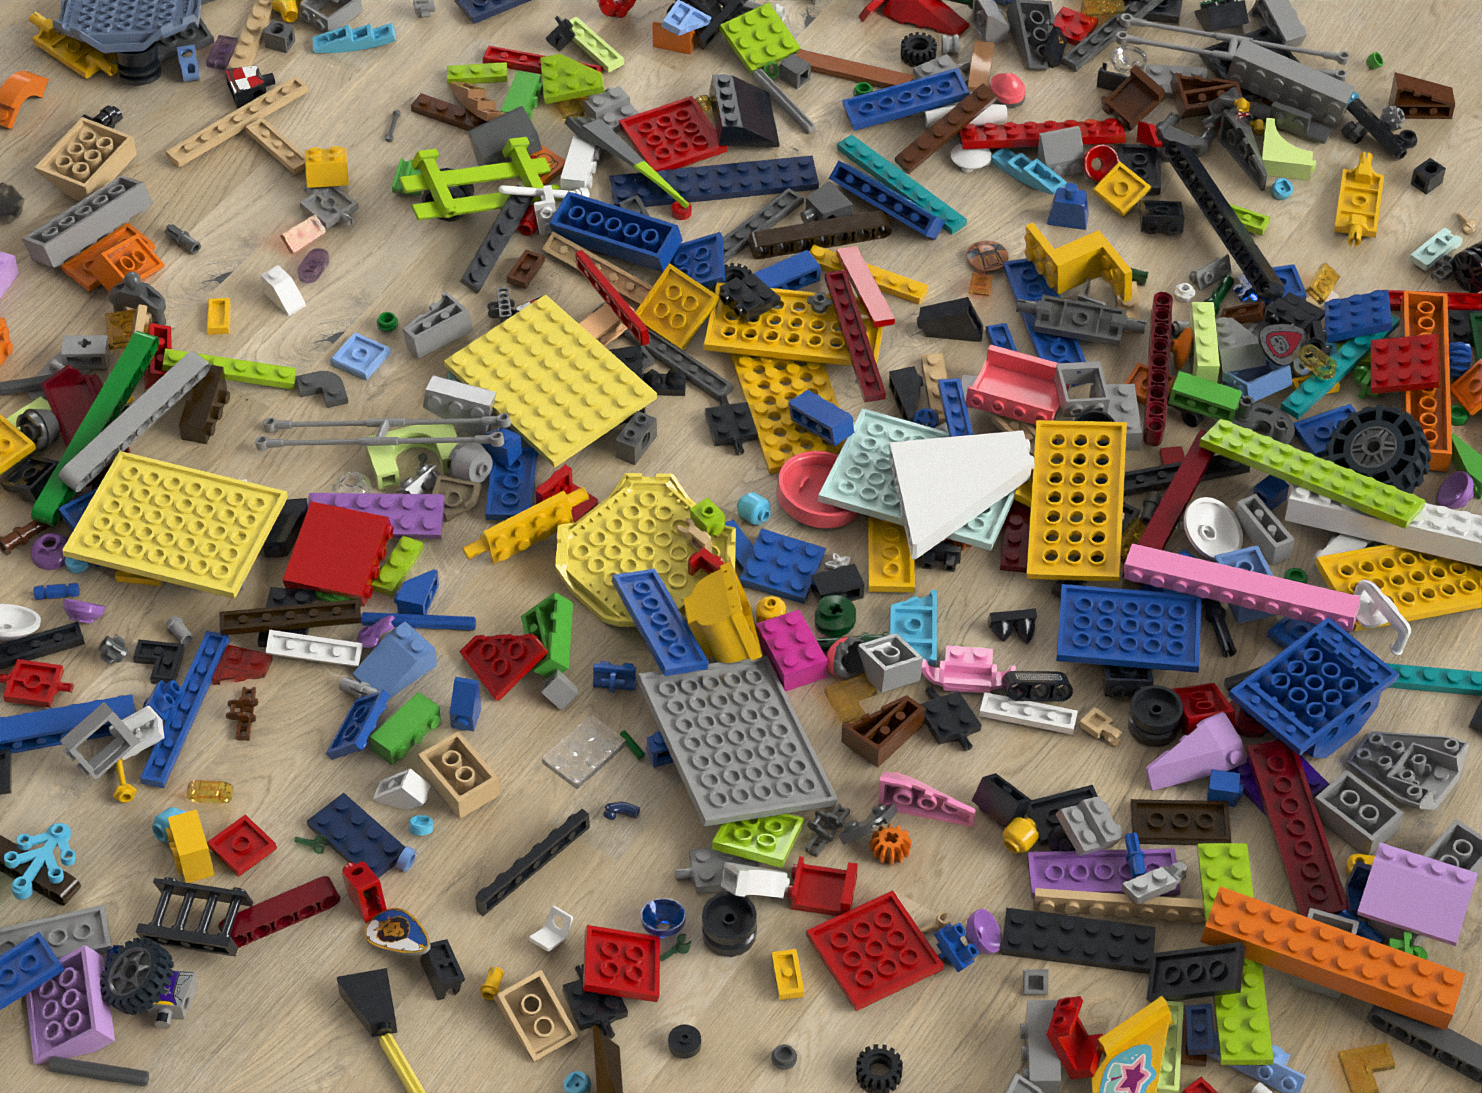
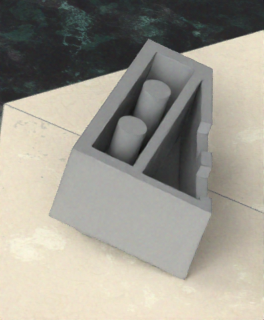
M1289 0L1255 1L1249 14L1252 17L1256 16L1258 18L1261 28L1268 26L1284 45L1292 47L1302 45L1307 36L1306 28L1301 24L1297 12L1292 8Z
M447 291L442 294V299L439 302H433L429 305V310L424 315L419 314L403 328L407 349L418 359L473 331L469 310Z
M432 375L425 389L423 408L442 419L493 416L496 392ZM453 424L474 437L475 435H484L491 428V425Z
M1027 1000L1025 1022L1020 1023V1039H1025V1046H1021V1061H1026V1068L1022 1070V1077L1039 1087L1044 1093H1059L1061 1084L1060 1059L1046 1036L1058 1000Z

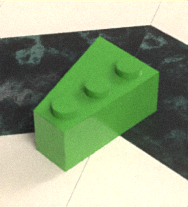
M556 592L521 615L524 633L535 635L548 651L533 667L534 672L545 678H548L556 669L562 673L569 669L573 602Z

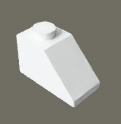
M279 265L261 275L264 294L288 316L306 306L292 278Z
M408 769L381 780L372 800L376 803L410 810L417 806H422L428 799L427 793L431 785L413 770Z

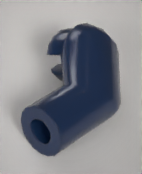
M624 801L612 802L605 805L603 816L614 820L617 813H622L636 819L640 813V807Z

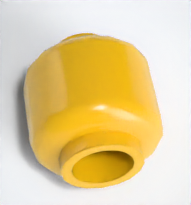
M775 596L762 598L756 607L757 623L786 614L784 601Z
M1014 818L1003 831V844L1014 854L1027 853L1039 838L1038 831L1036 830L1037 824L1030 818Z

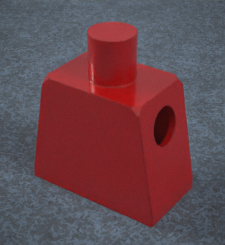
M365 862L346 864L342 869V875L347 894L364 922L367 923L378 913L387 910L380 880ZM363 892H367L369 894L368 899L365 897Z

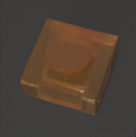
M972 273L969 294L990 296L993 275Z

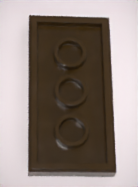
M1131 799L1132 833L1138 834L1139 844L1198 845L1205 843H1231L1228 801Z

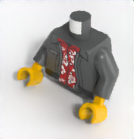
M1235 87L1210 102L1208 108L1211 114L1201 119L1205 128H1212L1215 125H1218L1220 128L1222 111L1227 109L1241 117L1250 127H1253L1254 134L1263 135L1265 130L1262 120L1257 119L1253 121L1254 118L1249 110L1250 102L1242 98Z

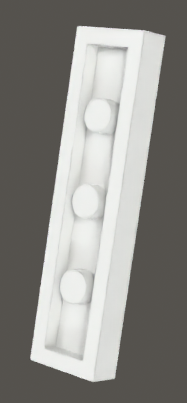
M269 630L265 653L274 656L358 668L360 666L363 645L362 643Z
M984 692L979 716L1073 735L1078 711L1032 701H1014L1006 696Z

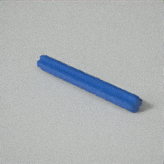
M363 612L361 617L363 626H373L380 619L393 615L395 618L391 623L394 627H398L406 621L412 628L475 630L476 617Z

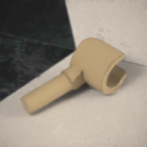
M1459 211L1457 215L1464 222L1462 224L1464 233L1469 235L1475 232L1476 228L1474 226L1477 224V221L1475 219L1469 220Z
M947 912L938 913L936 921L921 928L920 931L925 934L932 930H940L951 923V920L944 921L947 917Z

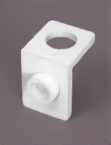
M556 906L551 907L545 927L531 935L529 941L546 951L554 949L567 940L573 916ZM555 915L563 918L565 922L564 928L556 926L554 922Z

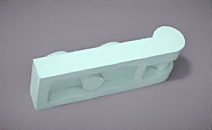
M1443 228L1410 254L1409 261L1427 271L1453 249H1457L1463 239L1458 235H1452L1451 231L1447 228Z

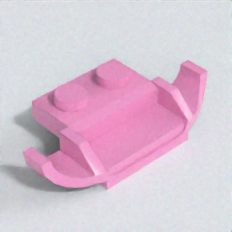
M946 646L945 661H940V668L931 667L923 659L922 673L933 684L942 686L943 691L990 693L991 690L1003 688L1002 677L1009 671H1016V666H1011L1005 672H997V665L992 664L993 649Z

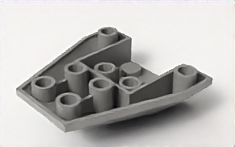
M1372 731L1348 760V765L1397 801L1419 809L1436 810L1460 779L1469 743L1449 736Z

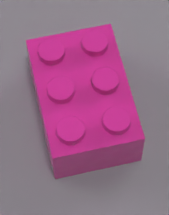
M800 610L756 624L760 649L764 656H768L785 692L827 678L828 660Z

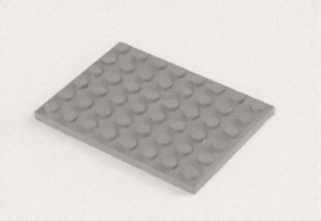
M762 656L752 661L748 658L733 663H712L708 665L707 670L664 676L662 671L638 674L637 682L703 827L836 805L838 798L768 656Z

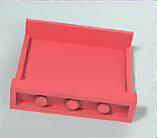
M990 345L986 362L973 387L968 386L966 405L1036 425L1037 420L1054 421L1061 407L1054 382L1056 364L1058 363ZM1070 384V385H1065V386H1066V389H1067V392H1068V390H1069L1071 384Z

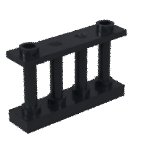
M680 0L686 4L689 3L695 9L712 17L707 28L701 27L694 30L698 34L697 45L704 50L720 32V25L730 21L748 0H715L723 6V10L719 14L713 13L698 0ZM672 3L670 5V7L667 10V15L675 3Z
M165 877L164 879L154 878L153 883L161 892V896L152 922L148 924L138 923L136 933L140 938L146 937L164 946L236 956L238 946L232 940L230 934L240 905L250 907L253 905L252 899L244 889L237 887L225 889L179 882L171 877ZM171 895L184 896L175 925L171 926V928L163 927L161 924ZM194 898L207 900L198 929L194 931L185 930L184 927ZM217 901L230 903L221 932L217 935L208 934L207 931Z

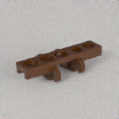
M243 687L239 700L228 701L227 705L230 707V712L226 713V718L238 720L236 740L250 741L252 723L256 721V715L253 714L254 707L258 705V699L256 698V687H252V689ZM247 693H252L251 698L245 697V695ZM235 708H240V712H235ZM241 723H247V726L242 727ZM246 731V736H240V732Z

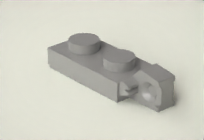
M1182 861L1173 863L1170 867H1160L1122 883V891L1137 905L1176 889L1177 884L1187 877L1188 867Z

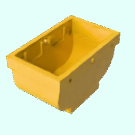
M729 562L721 565L720 570L702 578L693 588L692 595L683 598L687 620L706 658L714 656L721 663H733L748 658L752 661L762 657L752 608L734 567Z

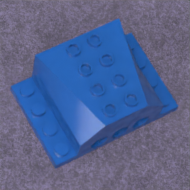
M1327 617L1230 690L1229 698L1240 706V712L1243 710L1246 717L1255 718L1257 722L1261 723L1299 756L1306 751L1312 757L1326 759L1359 733L1378 707L1381 692L1398 680L1399 673Z

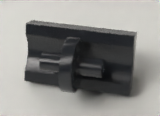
M945 539L919 557L922 568L932 569L934 568L935 561L943 562V570L954 572L957 564H960L961 547L953 546V542L945 541Z

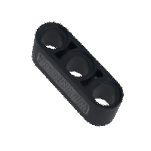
M1009 671L1002 677V685L1005 692L1014 701L1062 702L1070 699L1073 695L1070 681L1063 672Z

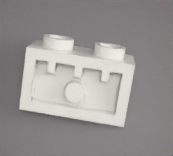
M552 185L543 186L545 195H541L542 201L534 203L540 235L552 233L549 222L556 212Z

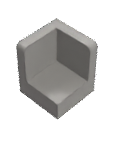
M556 669L541 684V693L560 710H563L578 695V687Z

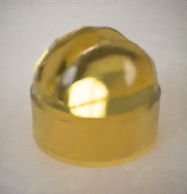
M700 95L695 99L703 112L711 109V100L708 95Z

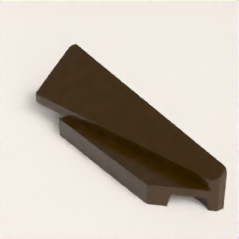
M592 1025L597 1093H623L620 1046L602 1034L596 1025Z

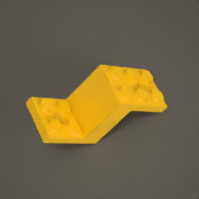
M1033 222L1026 225V235H1024L1026 242L1025 256L1028 261L1033 262L1038 274L1043 275L1049 288H1053L1058 295L1084 284L1087 278L1093 280L1102 276L1103 280L1110 284L1114 294L1119 296L1124 303L1132 300V270L1100 230L1054 249Z

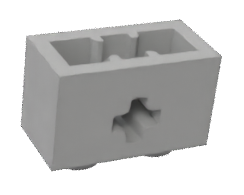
M107 335L63 336L61 356L64 366L69 364L75 369H108L110 349Z

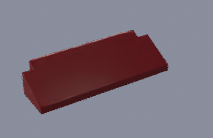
M69 364L41 383L52 413L58 420L66 447L69 446L103 387L102 381L97 374L89 375L86 373L82 375L80 371ZM129 447L123 452L130 453ZM113 461L85 487L93 485L97 479L106 475Z

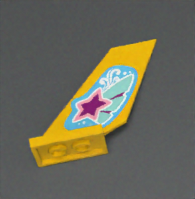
M1163 996L1098 1039L1105 1059L1097 1069L1094 1077L1091 1078L1093 1093H1157L1168 1028L1173 1024L1168 1003Z

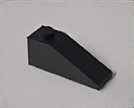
M915 366L889 371V388L902 419L915 423L914 417L918 409L921 387H923L922 375L917 373Z

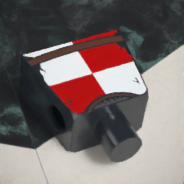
M256 65L225 69L227 85L237 109L265 94V87L276 84L273 73L261 75Z

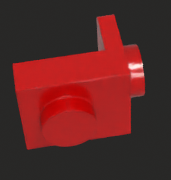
M703 547L698 553L690 556L688 560V574L693 576L700 569L711 574L720 570V566L724 562L718 555H713Z

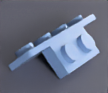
M1213 1031L1215 1054L1207 1055L1220 1061L1217 1032ZM1272 1045L1274 1059L1272 1065H1228L1283 1093H1300L1306 1079L1305 1075L1286 1066L1290 1054L1284 1052L1281 1047Z

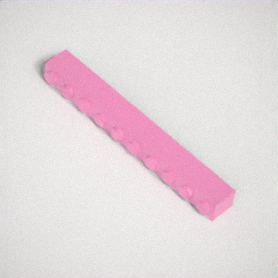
M1136 544L1131 545L1124 565V579L1133 582L1145 583L1179 593H1187L1201 598L1230 603L1247 609L1289 617L1294 620H1302L1315 625L1329 617L1348 632L1353 631L1359 611L1360 596Z

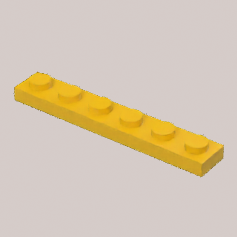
M816 245L812 246L809 253L821 265V270L826 272L844 270L836 252ZM867 264L882 292L916 304H920L928 292L927 284Z

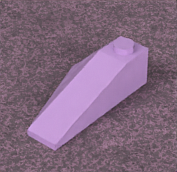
M1224 712L1202 720L1196 725L1197 728L1188 736L1184 735L1179 739L1180 743L1170 751L1166 750L1145 768L1150 790L1154 791L1210 776L1211 769L1228 771L1247 763L1242 740Z

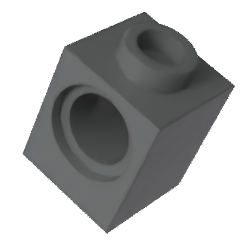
M272 20L262 33L265 47L287 53L295 42L294 27Z

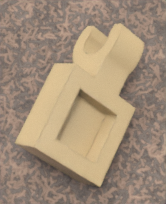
M686 519L688 528H683L680 525L677 526L678 534L687 538L689 545L699 552L704 547L710 553L712 552L710 535L698 529L692 519Z
M1096 707L1080 720L1079 727L1095 738L1099 739L1103 735L1106 741L1113 747H1116L1121 742V739L1118 737L1122 732L1118 728L1113 727V719Z

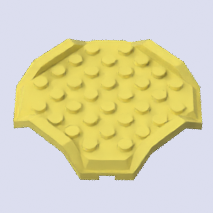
M625 473L609 497L574 523L558 525L556 572L571 594L603 623L618 627H636L611 582L612 576L614 574L656 569L684 620L688 622L683 598L691 596L695 585L702 578L709 575L702 569L693 576L688 574V560L692 554L698 553V551L689 545L687 538L680 536L677 532L678 525L688 528L686 519L690 518V508L695 506L696 503L688 497L674 474L656 473V477H643L642 473ZM725 525L721 533L711 537V553L718 555L724 564L731 562L735 570L736 528Z

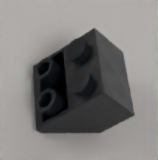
M1245 0L1212 2L1200 5L1201 9L1195 11L1197 19L1206 32L1249 23Z

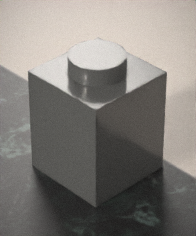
M791 54L781 61L779 65V78L798 89L810 80L811 64L797 55Z

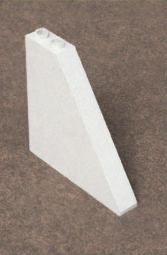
M1023 430L890 442L889 460L911 559H917L1030 479L1031 469H1034L1035 462L1034 457L1029 454L1030 442L1029 439H1025Z

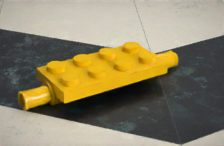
M38 12L30 15L29 22L40 28L39 33L32 37L33 43L85 79L99 70H103L109 76L117 73L118 66L112 63L116 59L115 52L103 53L86 42H81L65 34H57L53 28V21L50 18L46 19Z
M1366 152L1360 153L1357 167L1352 170L1343 169L1334 232L1349 234L1347 243L1351 246L1353 240H1355L1354 246H1359L1361 244V236L1376 238L1384 175L1376 174L1372 169L1373 155L1368 152L1367 158H1365Z
M583 486L567 495L562 491L483 531L484 534L480 536V539L462 547L464 555L470 560L486 551L495 565L540 541L546 540L557 533L558 525L574 523L571 512L572 507L585 500H589L587 491Z

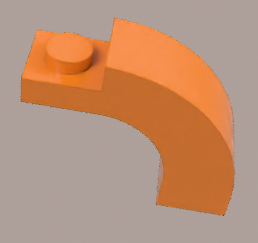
M25 70L11 75L0 88V125L12 129L23 102L32 95L42 98L49 79Z

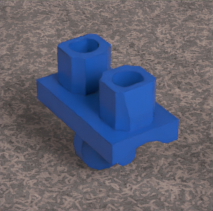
M601 661L599 664L594 663L593 687L609 688L610 693H615L616 689L635 690L636 667H634L633 663H624L621 666L612 665L609 661Z
M162 680L159 681L150 697L145 700L143 708L150 706L162 719V722L165 721L182 688L174 680L167 684Z
M949 923L934 933L939 942L936 945L941 951L938 957L940 959L945 957L948 964H953L956 971L960 972L975 962L973 959L979 954V951L972 943L966 947L962 943L960 938L966 935L961 923L954 925Z

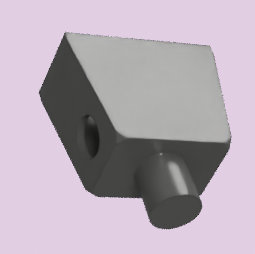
M829 181L806 197V210L801 212L800 216L804 223L813 220L820 221L853 215V203Z

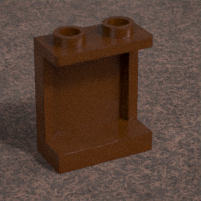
M1134 65L1130 69V76L1108 97L1103 96L1101 98L1102 109L1106 114H1112L1117 119V122L1120 121L1123 128L1127 127L1132 131L1138 125V122L1142 121L1165 99V90L1137 65Z

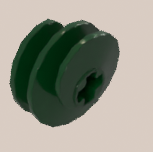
M841 595L824 596L819 600L815 611V627L820 633L829 637H840L848 634L856 623V608L848 598Z

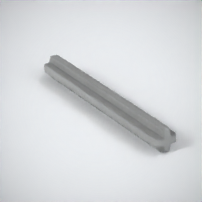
M757 69L753 72V78L769 92V95L806 133L810 134L815 130V124L762 69Z

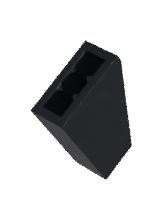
M968 297L920 307L919 317H917L918 328L922 329L926 337L974 342L982 341L984 325Z
M307 498L286 500L263 544L265 558L288 556L298 538L308 510Z
M387 968L337 977L340 996L372 1037H381L386 1033H398Z

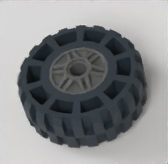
M1376 405V407L1372 408L1370 406L1364 407L1358 412L1354 411L1348 415V418L1341 420L1337 425V429L1333 430L1328 438L1330 443L1326 445L1325 453L1327 457L1325 460L1332 461L1336 465L1352 469L1356 473L1372 477L1379 482L1392 485L1410 494L1423 483V476L1428 474L1430 468L1428 462L1431 460V452L1420 424L1414 420L1411 414L1408 412L1402 413L1400 408L1394 406L1387 408L1386 405Z

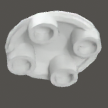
M960 143L952 149L951 159L956 165L961 167L963 172L970 173L974 169L991 164V151L989 148L962 149Z

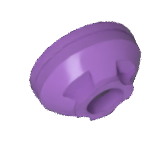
M1457 471L1448 476L1441 484L1437 494L1439 505L1449 509L1466 506L1474 495L1472 478L1464 471Z
M48 533L36 539L31 546L33 563L37 567L46 570L58 569L66 565V557L63 555L62 550L68 538L61 534ZM49 540L56 542L52 547L43 546Z
M63 599L62 607L70 617V620L93 623V621L104 614L105 606Z
M978 909L971 913L965 927L967 943L974 944L977 950L983 954H992L999 951L1002 944V936L999 925L993 915L985 909Z

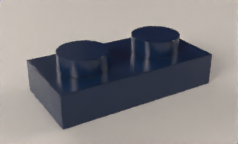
M1187 1005L1188 1054H1215L1212 1005Z

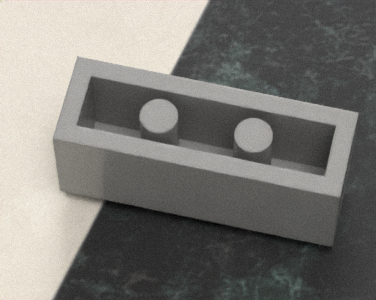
M1254 494L1237 501L1235 516L1242 530L1255 545H1258L1270 564L1274 565L1290 558L1294 538L1259 496Z

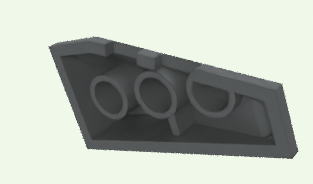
M1015 0L1006 11L1011 33L1028 70L1046 71L1049 62L1043 55L1055 20L1052 2Z
M1224 109L1222 111L1218 141L1256 186L1263 191L1266 186L1267 172L1252 129L1241 117Z

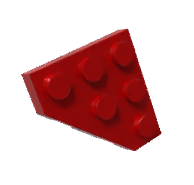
M512 634L495 636L475 635L459 651L493 698L498 701L548 653L540 640L533 634L515 636Z

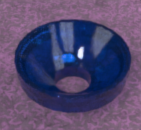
M659 898L648 902L642 908L640 918L643 928L648 933L660 938H666L678 933L684 927L686 912L679 902L668 898ZM661 923L670 925L666 930L658 929L656 926Z

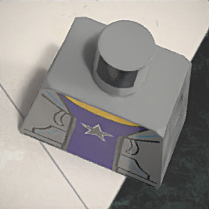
M173 970V976L168 977L171 980V984L164 987L167 992L165 995L160 994L161 1000L158 1003L153 1001V1007L149 1010L147 1009L148 1015L156 1018V1027L167 1029L170 1027L171 1019H184L198 988L195 972Z

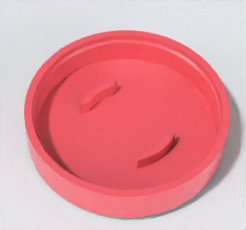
M808 451L797 454L785 462L779 473L776 495L778 502L788 515L803 524L817 528H837L847 525L858 518L861 513L818 501V495L839 456L838 454L825 451Z

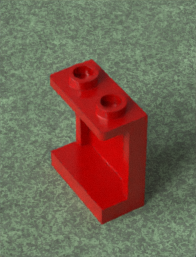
M799 856L798 864H793L791 879H795L794 885L789 884L787 899H791V910L838 916L851 910L857 882L858 863L848 862L847 870L808 865L804 863V856Z
M1081 996L1065 997L1058 1000L1046 1033L1071 1080L1094 1077L1102 1055L1098 1039L1103 1034L1088 1035L1078 1017L1083 1003Z

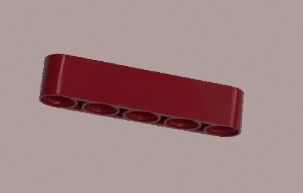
M319 877L238 912L230 936L238 948L333 908L340 902L341 897L330 877ZM225 918L218 925L220 932Z

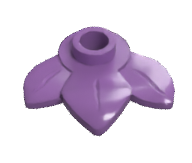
M393 615L386 616L371 627H363L358 632V643H362L364 648L376 646L379 636L394 628L391 622L395 617Z

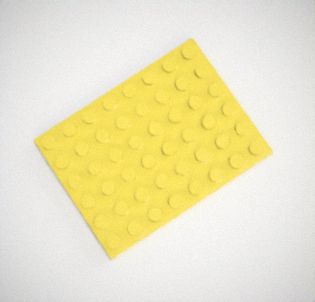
M547 295L542 296L444 360V366L462 383L496 392L493 412L497 415L508 413L511 419L510 427L554 468L657 399V393Z
M119 451L62 550L63 555L235 599L288 498L287 491Z

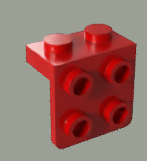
M565 464L559 470L554 471L547 481L541 483L535 490L536 504L562 491L567 495L579 489L580 487L573 484L572 468ZM588 493L589 500H585L572 507L573 521H578L596 507L598 499Z

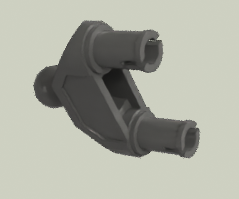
M1174 112L1169 113L1164 121L1157 123L1155 126L1157 129L1156 137L1158 141L1162 142L1161 160L1169 163L1165 156V148L1170 141L1188 145L1197 157L1203 156L1208 151L1209 143L1216 137L1215 131L1211 129L1208 133L1210 128H1206L1199 137H1196L1176 128L1175 126L1180 122V117L1177 113L1175 115Z
M127 273L124 281L116 284L108 292V301L113 304L116 317L118 314L119 317L126 316L128 313L126 307L137 309L138 305L141 304L147 306V312L152 315L153 324L166 325L164 315L166 310L165 299L151 285L141 282V277L138 273Z

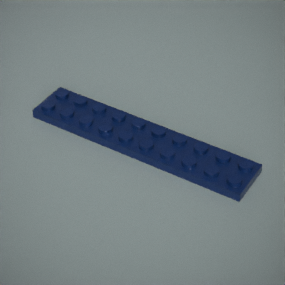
M813 155L657 171L689 203L780 194L788 188L794 192L817 190L819 188ZM641 172L609 176L613 205L620 207L619 202L636 195L639 196L644 207L671 205L676 202L672 196Z

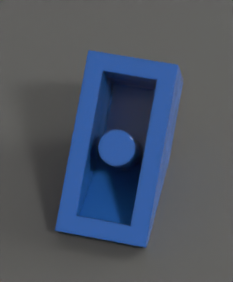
M497 428L486 432L484 435H491L494 432L503 433L505 443L502 446L481 445L493 460L510 467L522 454L521 436L506 428Z
M433 569L403 583L401 589L397 590L394 598L398 613L427 614L439 586L438 570Z
M455 677L449 712L451 727L461 731L468 730L474 732L481 712L479 681Z

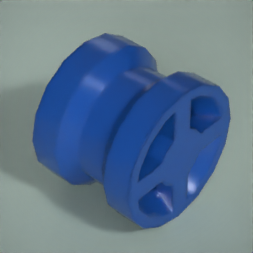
M925 408L915 414L914 422L935 428L938 425L939 416L935 410Z

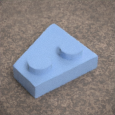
M677 0L663 20L661 27L680 36L708 25L712 17Z

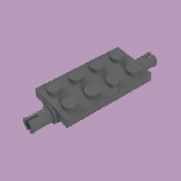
M1042 295L1041 300L1037 302L1018 298L1016 312L1035 315L1034 332L1113 346H1120L1122 332H1125V330L1144 334L1147 321L1127 318V309Z

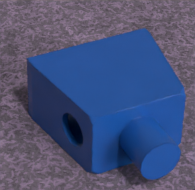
M1068 183L1065 185V188H1057L1050 206L1047 225L1086 230L1089 217L1087 193L1083 190H1078V186L1075 183Z

